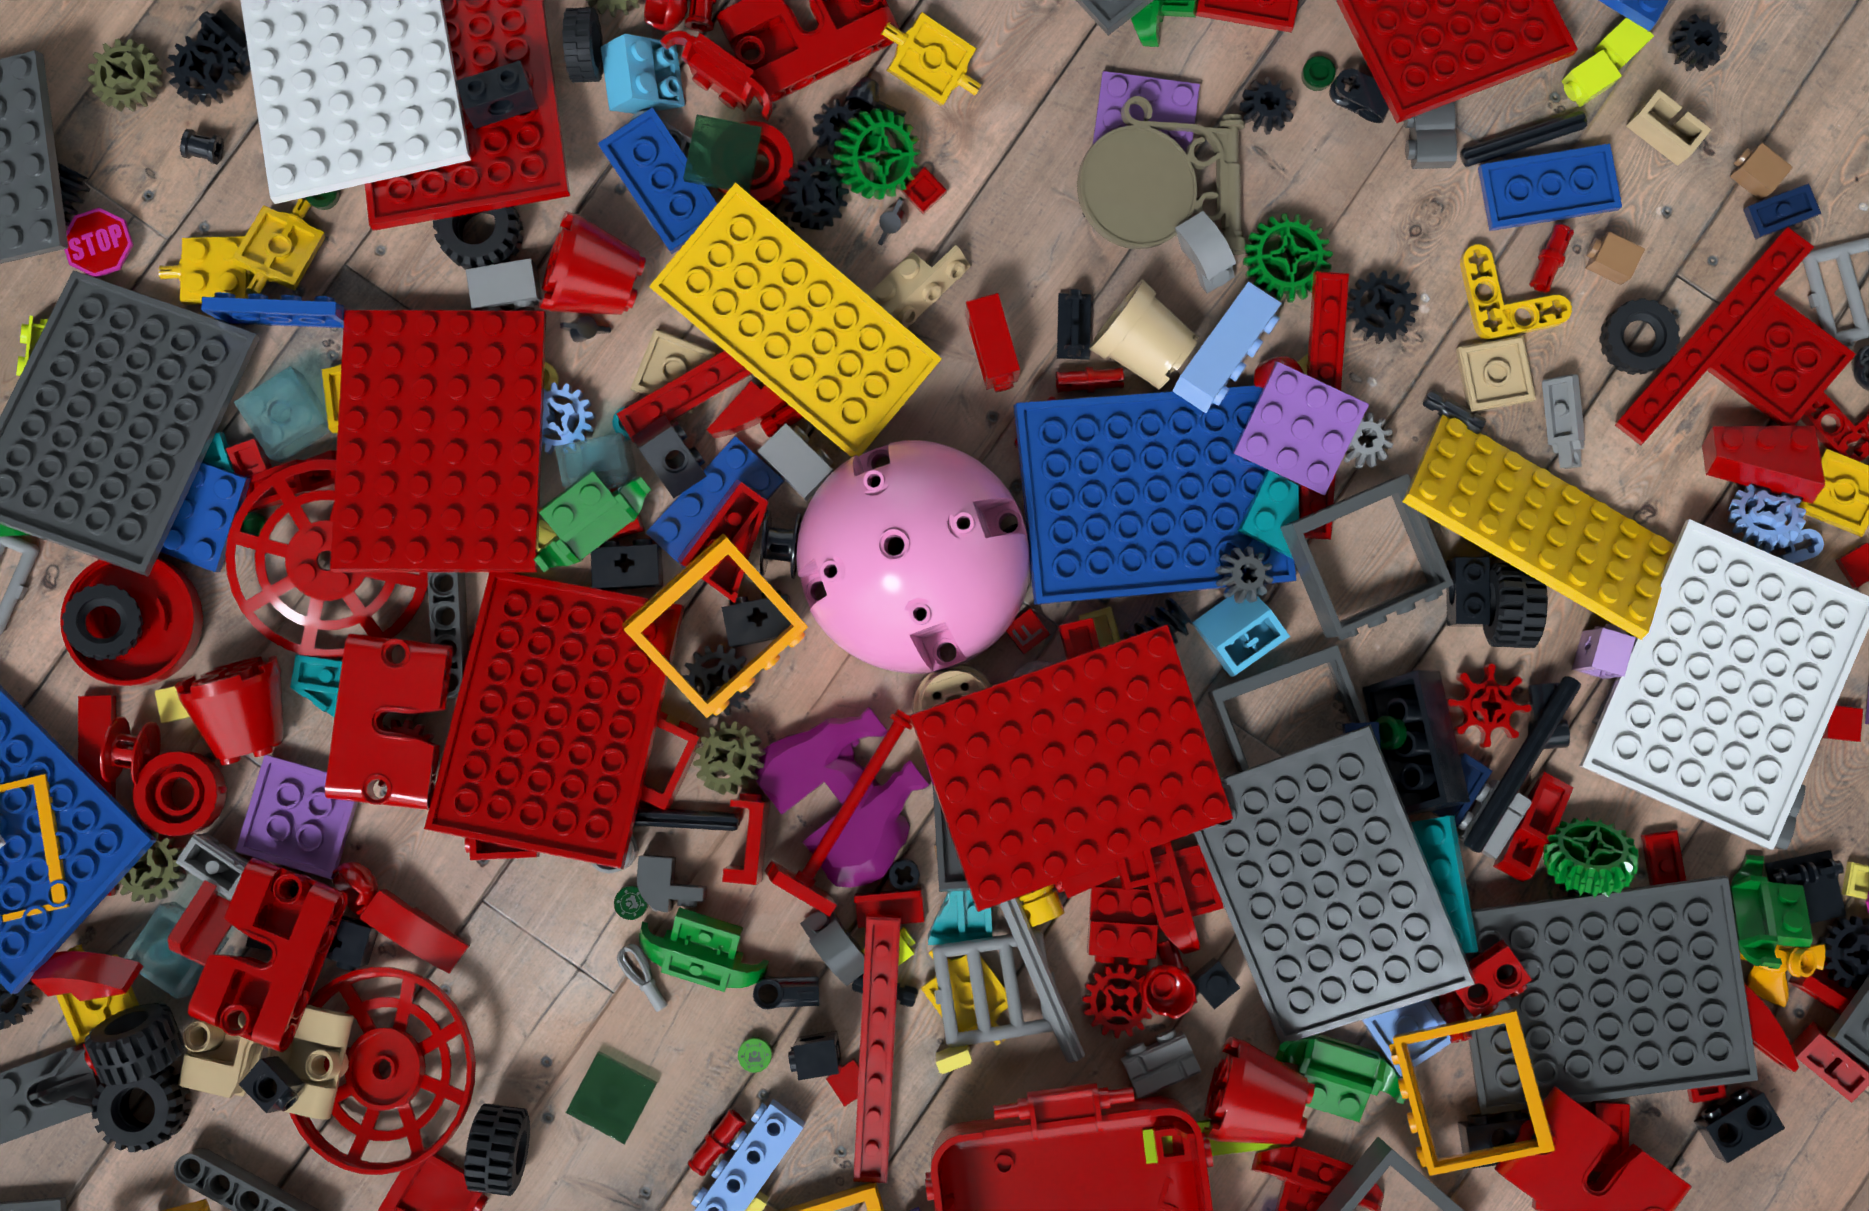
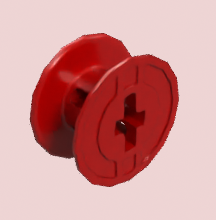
M118 716L111 722L104 736L100 753V772L105 782H113L120 776L124 768L131 769L132 781L137 785V777L140 770L150 760L160 754L161 734L157 723L147 722L140 730L138 736L131 735L129 722L125 717Z

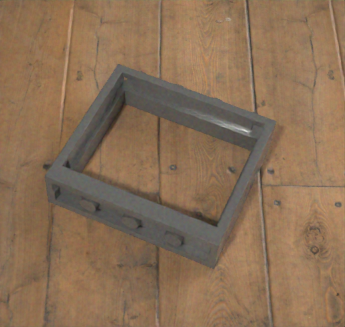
M1409 474L1391 478L1280 527L1326 638L1339 637V640L1342 641L1348 637H1354L1359 634L1357 628L1366 624L1369 628L1385 623L1388 621L1386 615L1395 611L1397 615L1409 612L1416 608L1415 602L1424 599L1425 602L1438 599L1439 596L1443 595L1442 590L1454 585L1426 516L1402 502L1411 483ZM1392 495L1427 582L1339 621L1304 533Z
M1338 645L1328 647L1208 692L1238 772L1248 769L1249 766L1224 703L1226 700L1327 663L1350 723L1367 722Z
M1379 1137L1375 1139L1316 1210L1353 1211L1389 1166H1392L1443 1211H1464Z

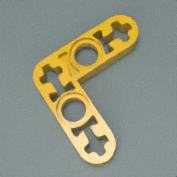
M1475 244L1470 246L1461 255L1460 268L1474 329L1480 338L1494 340L1557 327L1570 318L1572 313L1571 303L1562 295H1551L1504 305L1491 251L1484 245ZM1474 253H1476L1477 258H1483L1484 260L1479 265L1480 275L1488 274V276H1482L1476 280H1472V277L1478 274L1477 266L1475 263L1470 264L1469 262ZM1486 284L1491 288L1492 296L1490 300L1482 301L1476 296L1475 288L1477 285ZM1553 303L1555 308L1562 309V313L1557 316V319L1555 314H1547L1540 318L1539 312L1548 310L1552 307ZM1492 304L1495 305V308L1489 311L1490 319L1498 322V326L1494 328L1493 332L1490 327H1484L1483 325L1488 320L1487 309L1483 312L1479 311V308H1487ZM1525 309L1530 313L1531 322L1528 326H1521L1515 321L1514 314L1516 310Z

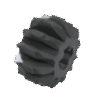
M1248 546L1243 552L1239 547L1231 549V556L1228 554L1221 556L1220 559L1224 566L1216 567L1215 572L1223 575V579L1216 581V585L1218 587L1226 585L1224 597L1228 598L1234 595L1235 602L1240 604L1243 603L1245 598L1249 603L1257 601V594L1261 596L1267 594L1268 591L1264 584L1272 583L1273 578L1265 575V571L1272 569V565L1270 563L1264 565L1261 563L1265 556L1264 553L1260 552L1254 556L1253 547ZM1242 569H1246L1247 571L1245 575V578L1247 579L1246 581H1242L1241 579L1243 575L1241 571Z

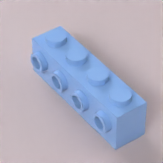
M1248 282L1180 375L1173 392L1207 413L1213 403L1219 406L1230 390L1226 387V384L1230 379L1236 382L1247 365L1243 363V360L1247 355L1253 358L1264 341L1259 339L1263 332L1270 334L1278 323L1280 317L1275 314L1282 303Z
M772 1099L768 1106L762 1103L750 1119L755 1123L748 1134L742 1131L731 1146L736 1151L728 1162L722 1159L711 1174L716 1179L709 1190L702 1187L691 1204L696 1207L694 1211H745L798 1137L806 1122L775 1099Z

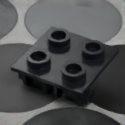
M1831 850L1764 863L1769 882L1803 885L1810 924L1847 916L1838 882V876L1843 874L1844 869L1841 861L1833 860Z

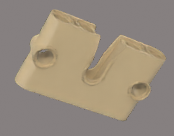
M307 1005L294 1039L288 1049L281 1053L268 1048L267 1057L279 1056L305 1083L303 1088L297 1093L299 1098L296 1103L284 1112L315 1119L326 1120L331 1118L339 1079L347 1072L349 1060L345 1053L354 1019L353 1015ZM241 1012L238 1018L241 1028L246 1023L244 1012ZM195 1018V1022L190 1023L183 1032V1040L188 1051L184 1056L178 1085L226 1098H232L233 1095L245 1097L246 1092L239 1086V1083L261 1059L264 1046L241 1036L228 1035L223 1029ZM205 1030L208 1034L206 1043L203 1039V1033ZM326 1057L329 1059L330 1068L328 1072H326L324 1068V1061ZM273 1080L272 1090L276 1094L277 1084L275 1080Z

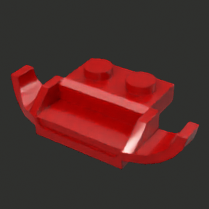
M672 31L660 40L661 45L667 50L673 45L685 46L681 57L689 65L693 75L692 80L705 91L711 88L719 94L718 98L723 104L733 110L735 107H738L743 112L748 109L753 97L756 96L763 102L762 117L767 121L769 120L773 109L769 90L756 80L755 73L751 68L701 33L695 37L684 31Z
M1167 842L1151 848L1150 851L1158 882L1148 884V889L1158 925L1166 937L1183 954L1199 951L1200 944L1192 917L1224 908L1200 846L1196 845L1173 852L1171 842Z
M1297 1146L1281 1147L1256 1153L1251 1170L1275 1176L1278 1180L1283 1181L1275 1211H1316L1354 1165ZM1376 1183L1359 1202L1358 1206L1371 1211H1381L1384 1195Z

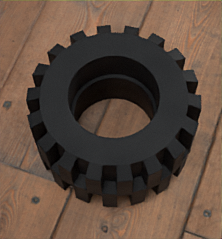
M513 206L433 220V228L437 231L434 236L441 245L440 248L454 263L462 266L465 270L511 262L508 257L511 254L517 256L520 250L516 245L523 242V236L520 233L523 230V224L519 219L520 216ZM478 214L493 215L495 218V228L492 235L486 241L479 244H467L463 241V229L470 218Z
M1494 563L1490 567V625L1483 626L1484 634L1491 647L1535 648L1543 635L1546 624L1548 606L1547 586L1509 563Z
M164 1003L142 1004L120 1011L93 1028L89 1035L86 1036L84 1043L100 1082L106 1085H123L150 1077L174 1062L182 1054L185 1047L171 1008Z
M168 1065L158 1073L133 1083L123 1085L100 1083L97 1091L101 1094L93 1097L92 1105L97 1106V1110L92 1111V1119L98 1118L99 1125L95 1126L98 1133L104 1131L106 1136L103 1140L107 1144L113 1141L116 1142L114 1148L120 1151L128 1148V1152L145 1151L172 1138L171 1136L177 1134L182 1129L180 1124L186 1122L189 1116L184 1110L191 1107V1100H186L185 1095L190 1093V1090L178 1085L180 1074H172L175 1069L174 1067ZM135 1087L145 1090L154 1101L155 1113L150 1124L140 1122L130 1111L129 1098Z
M486 1103L480 1107L470 1129L465 1153L464 1177L469 1191L511 1196L516 1191L525 1169L530 1141V1119L527 1109Z

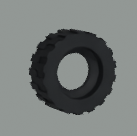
M594 7L566 8L562 24L564 58L569 78L573 83L599 82L603 74L601 54L603 38L596 9Z
M1639 298L1636 301L1626 302L1609 314L1605 319L1606 322L1601 327L1600 331L1602 333L1599 337V342L1602 344L1601 351L1603 355L1605 354L1610 365L1613 364L1617 367V370L1628 372L1627 374L1634 375L1640 373L1642 375L1654 371L1671 360L1670 357L1675 355L1677 351V344L1680 343V327L1675 321V315L1669 312L1668 307L1659 304L1658 301L1653 299L1649 301L1646 298ZM1643 321L1653 328L1656 338L1653 347L1649 351L1638 353L1627 347L1624 341V331L1630 323Z
M97 584V586L93 587L87 586L83 591L76 592L73 595V599L67 602L65 606L66 611L62 616L64 621L63 631L70 644L88 658L93 657L96 660L117 659V656H124L129 653V649L136 646L137 640L143 632V617L137 602L124 589L120 590L117 586L111 584L110 586H105L104 584ZM108 606L115 609L120 615L121 625L113 636L101 639L92 636L88 632L85 624L86 617L96 607Z

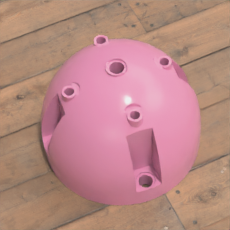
M921 440L891 442L889 445L876 448L860 456L855 455L841 464L826 478L811 499L801 522L797 540L796 560L798 576L801 578L810 612L818 625L839 647L852 656L875 667L894 672L909 674L939 672L969 662L985 652L1006 632L1022 606L1030 581V553L1026 522L1012 494L1001 480L977 459L953 447ZM881 457L890 458V464L875 468L878 459ZM1007 516H1015L1018 519V527L1011 533L1003 532L1001 529V522ZM966 518L970 519L969 528L961 530L960 522ZM900 537L904 541V550L899 555L892 556L888 552V544L893 538ZM823 583L827 596L817 600L815 589ZM925 608L927 616L924 620L919 621L917 619V612ZM952 643L956 648V657L950 662H945L940 657V650L943 645Z

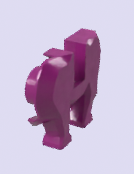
M870 707L860 716L826 718L808 731L788 735L764 748L765 754L758 757V761L764 764V768L755 769V773L759 777L756 782L781 815L789 811L823 783H826L843 805L865 769L854 760V748L859 745L860 739L884 737L888 730ZM911 760L904 764L901 771L894 772L883 785L879 784L876 779L873 780L821 866L823 871L836 887L864 886L882 878L892 865L900 848L906 843L910 825L906 817L900 813L913 791L923 790L929 786V783ZM836 816L802 841L812 854Z

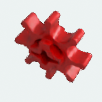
M1494 664L1484 665L1485 676L1479 684L1473 683L1467 673L1457 674L1456 679L1465 687V696L1459 701L1446 699L1448 707L1457 706L1464 713L1463 722L1453 728L1454 734H1464L1468 727L1471 725L1476 726L1481 732L1479 745L1483 748L1491 746L1490 735L1497 727L1503 729L1508 738H1518L1519 732L1510 725V716L1515 711L1526 713L1532 710L1531 705H1517L1511 698L1512 689L1521 684L1522 679L1520 677H1512L1506 685H1499L1494 679L1496 669ZM1482 702L1493 703V709L1487 710L1482 708Z

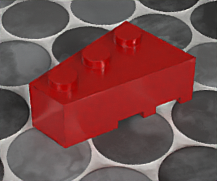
M1712 426L1702 444L1705 472L1708 476L1749 486L1750 483L1770 488L1771 493L1781 495L1782 492L1802 497V501L1813 504L1825 486L1815 426Z
M736 480L677 559L679 563L686 567L723 533L748 560L768 501L741 481ZM727 555L701 579L735 603L745 572Z

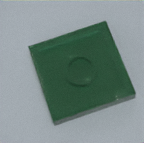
M697 114L683 177L684 182L729 190L736 182L750 194L763 133L762 127Z
M598 1051L565 1113L625 1145L658 1082Z

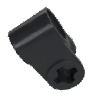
M1345 69L1330 86L1329 95L1336 105L1358 114L1367 121L1373 123L1384 122L1389 107L1374 78L1356 69ZM1344 83H1347V84L1350 85V87H1349V91H1350V92H1346V91L1344 90V89H1345V84H1344Z

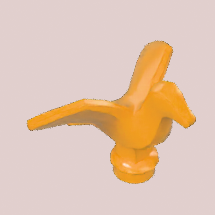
M1824 944L1811 945L1810 948L1777 945L1775 955L1776 958H1781L1782 965L1780 968L1769 969L1768 967L1754 965L1748 974L1747 986L1759 997L1773 1004L1785 1007L1789 999L1785 972L1788 970L1795 977H1809L1816 968L1823 970L1825 963ZM1740 952V959L1746 960Z

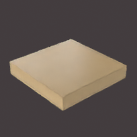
M655 328L630 389L647 396L716 356L717 353ZM695 408L688 411V413L693 414Z
M1523 336L1468 345L1456 349L1467 409L1471 410V413L1536 400Z

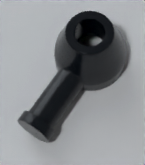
M862 77L846 95L845 101H852L853 110L861 108L870 114V111L876 108L880 109L881 112L891 110L894 116L901 115L905 117L906 111H900L879 100L880 86L871 78Z

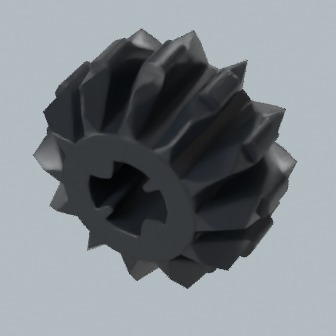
M1697 14L1691 15L1687 21L1681 20L1675 26L1676 31H1673L1668 39L1673 43L1668 53L1677 54L1678 56L1675 59L1674 65L1680 64L1683 61L1685 62L1686 71H1691L1696 67L1700 72L1707 69L1708 65L1714 66L1718 63L1720 55L1727 48L1723 41L1727 38L1728 33L1718 31L1721 21L1711 24L1710 14L1704 15L1701 20ZM1696 40L1700 43V46L1695 43Z
M1269 76L1264 78L1263 85L1254 80L1251 83V90H1244L1242 97L1245 101L1240 103L1239 110L1246 112L1243 117L1245 123L1254 122L1253 132H1257L1260 126H1264V132L1268 135L1273 127L1278 131H1282L1285 127L1284 122H1291L1294 115L1290 110L1295 108L1296 101L1288 99L1293 93L1292 88L1281 89L1283 85L1282 79L1278 80L1275 85H1272ZM1267 101L1269 107H1273L1272 110H1267V106L1263 102Z
M835 98L833 101L834 108H830L827 104L823 103L821 108L824 114L814 115V121L818 125L812 128L813 135L820 136L817 140L818 146L824 147L828 145L827 150L831 155L835 153L837 148H840L841 153V147H837L834 142L836 140H844L841 132L835 131L834 125L839 127V123H845L846 128L851 129L848 119L856 118L859 120V112L863 111L861 108L852 110L853 103L850 100L845 103L844 107H841L839 99Z

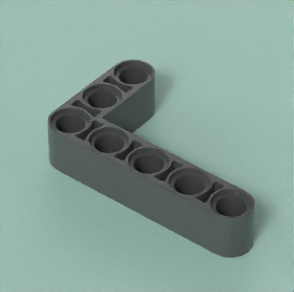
M427 572L431 643L445 645L449 641H453L457 647L456 654L452 657L450 675H456L458 686L453 692L448 691L447 699H454L458 697L469 654L465 572ZM451 575L454 581L453 587L444 593L440 587L441 580L445 576ZM452 608L455 612V619L453 623L446 626L442 621V614L446 609Z
M196 1148L179 1157L174 1166V1174L178 1181L232 1211H278L279 1207L285 1208L287 1211H321L206 1148ZM191 1158L198 1161L200 1165L199 1174L192 1171L190 1167ZM220 1175L226 1176L230 1181L229 1190L224 1189L220 1185ZM249 1191L258 1194L260 1200L258 1206L250 1202Z

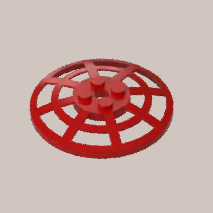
M335 459L312 460L289 466L274 473L260 483L244 500L233 519L228 534L225 554L226 571L232 594L240 610L253 627L267 639L286 650L304 656L323 659L343 658L344 648H315L318 629L339 630L360 623L368 636L393 638L410 622L422 604L428 589V573L333 572L322 568L318 562V557L323 551H331L333 508L329 520L311 523L301 505L321 500L334 501V490H316L295 496L286 480L296 474L313 470H336ZM274 486L283 505L278 507L268 518L259 536L241 532L242 523L251 507L266 491ZM289 513L299 531L295 533L289 544L270 540V535L276 525ZM236 545L256 550L255 569L263 591L247 600L241 591L236 574ZM266 553L285 557L288 576L271 585L266 571ZM366 577L385 581L378 596L369 606L365 607L355 590L359 588ZM395 584L415 587L413 598L404 613L390 628L382 632L372 615L386 603L394 590ZM296 587L300 592L311 597L307 616L291 609L279 596ZM343 598L353 613L350 617L338 620H320L324 601ZM270 602L285 617L297 624L303 625L304 631L301 645L273 632L257 617L254 611Z
M369 967L351 971L335 978L319 989L307 1004L321 1008L332 996L340 992L350 1008L345 1013L353 1015L354 1019L356 1018L364 1033L353 1043L351 1048L347 1047L345 1054L349 1060L348 1069L345 1073L346 1083L337 1088L332 1115L348 1131L356 1135L348 1155L330 1144L315 1128L310 1117L290 1113V1116L304 1140L328 1162L344 1170L366 1175H384L400 1172L423 1163L436 1154L453 1137L464 1120L471 1103L475 1085L476 1059L473 1040L467 1023L457 1005L444 990L429 979L412 971L395 967ZM375 977L403 979L400 998L379 997L363 1002L352 984ZM416 984L425 987L437 996L449 1009L455 1021L441 1029L427 1011L414 1004ZM381 1007L398 1008L393 1027L384 1028L376 1027L368 1011ZM410 1014L423 1021L433 1035L418 1043L413 1036L407 1033ZM461 1034L464 1042L467 1060L464 1091L450 1085L452 1062L447 1042ZM438 1047L442 1062L441 1080L425 1074L426 1063L424 1056ZM327 1057L324 1061V1068L326 1072H328L330 1068V1062ZM383 1059L391 1064L392 1070L388 1078L382 1077L379 1072V1064ZM420 1088L436 1094L429 1108L416 1119L410 1101L417 1095ZM353 1096L360 1104L367 1107L362 1123L360 1124L350 1117L339 1102ZM445 1098L460 1105L457 1115L448 1129L435 1143L425 1149L420 1129L433 1119L443 1105ZM398 1109L404 1127L394 1130L374 1129L381 1111ZM405 1137L408 1138L412 1156L409 1158L388 1163L361 1160L369 1140L392 1141Z

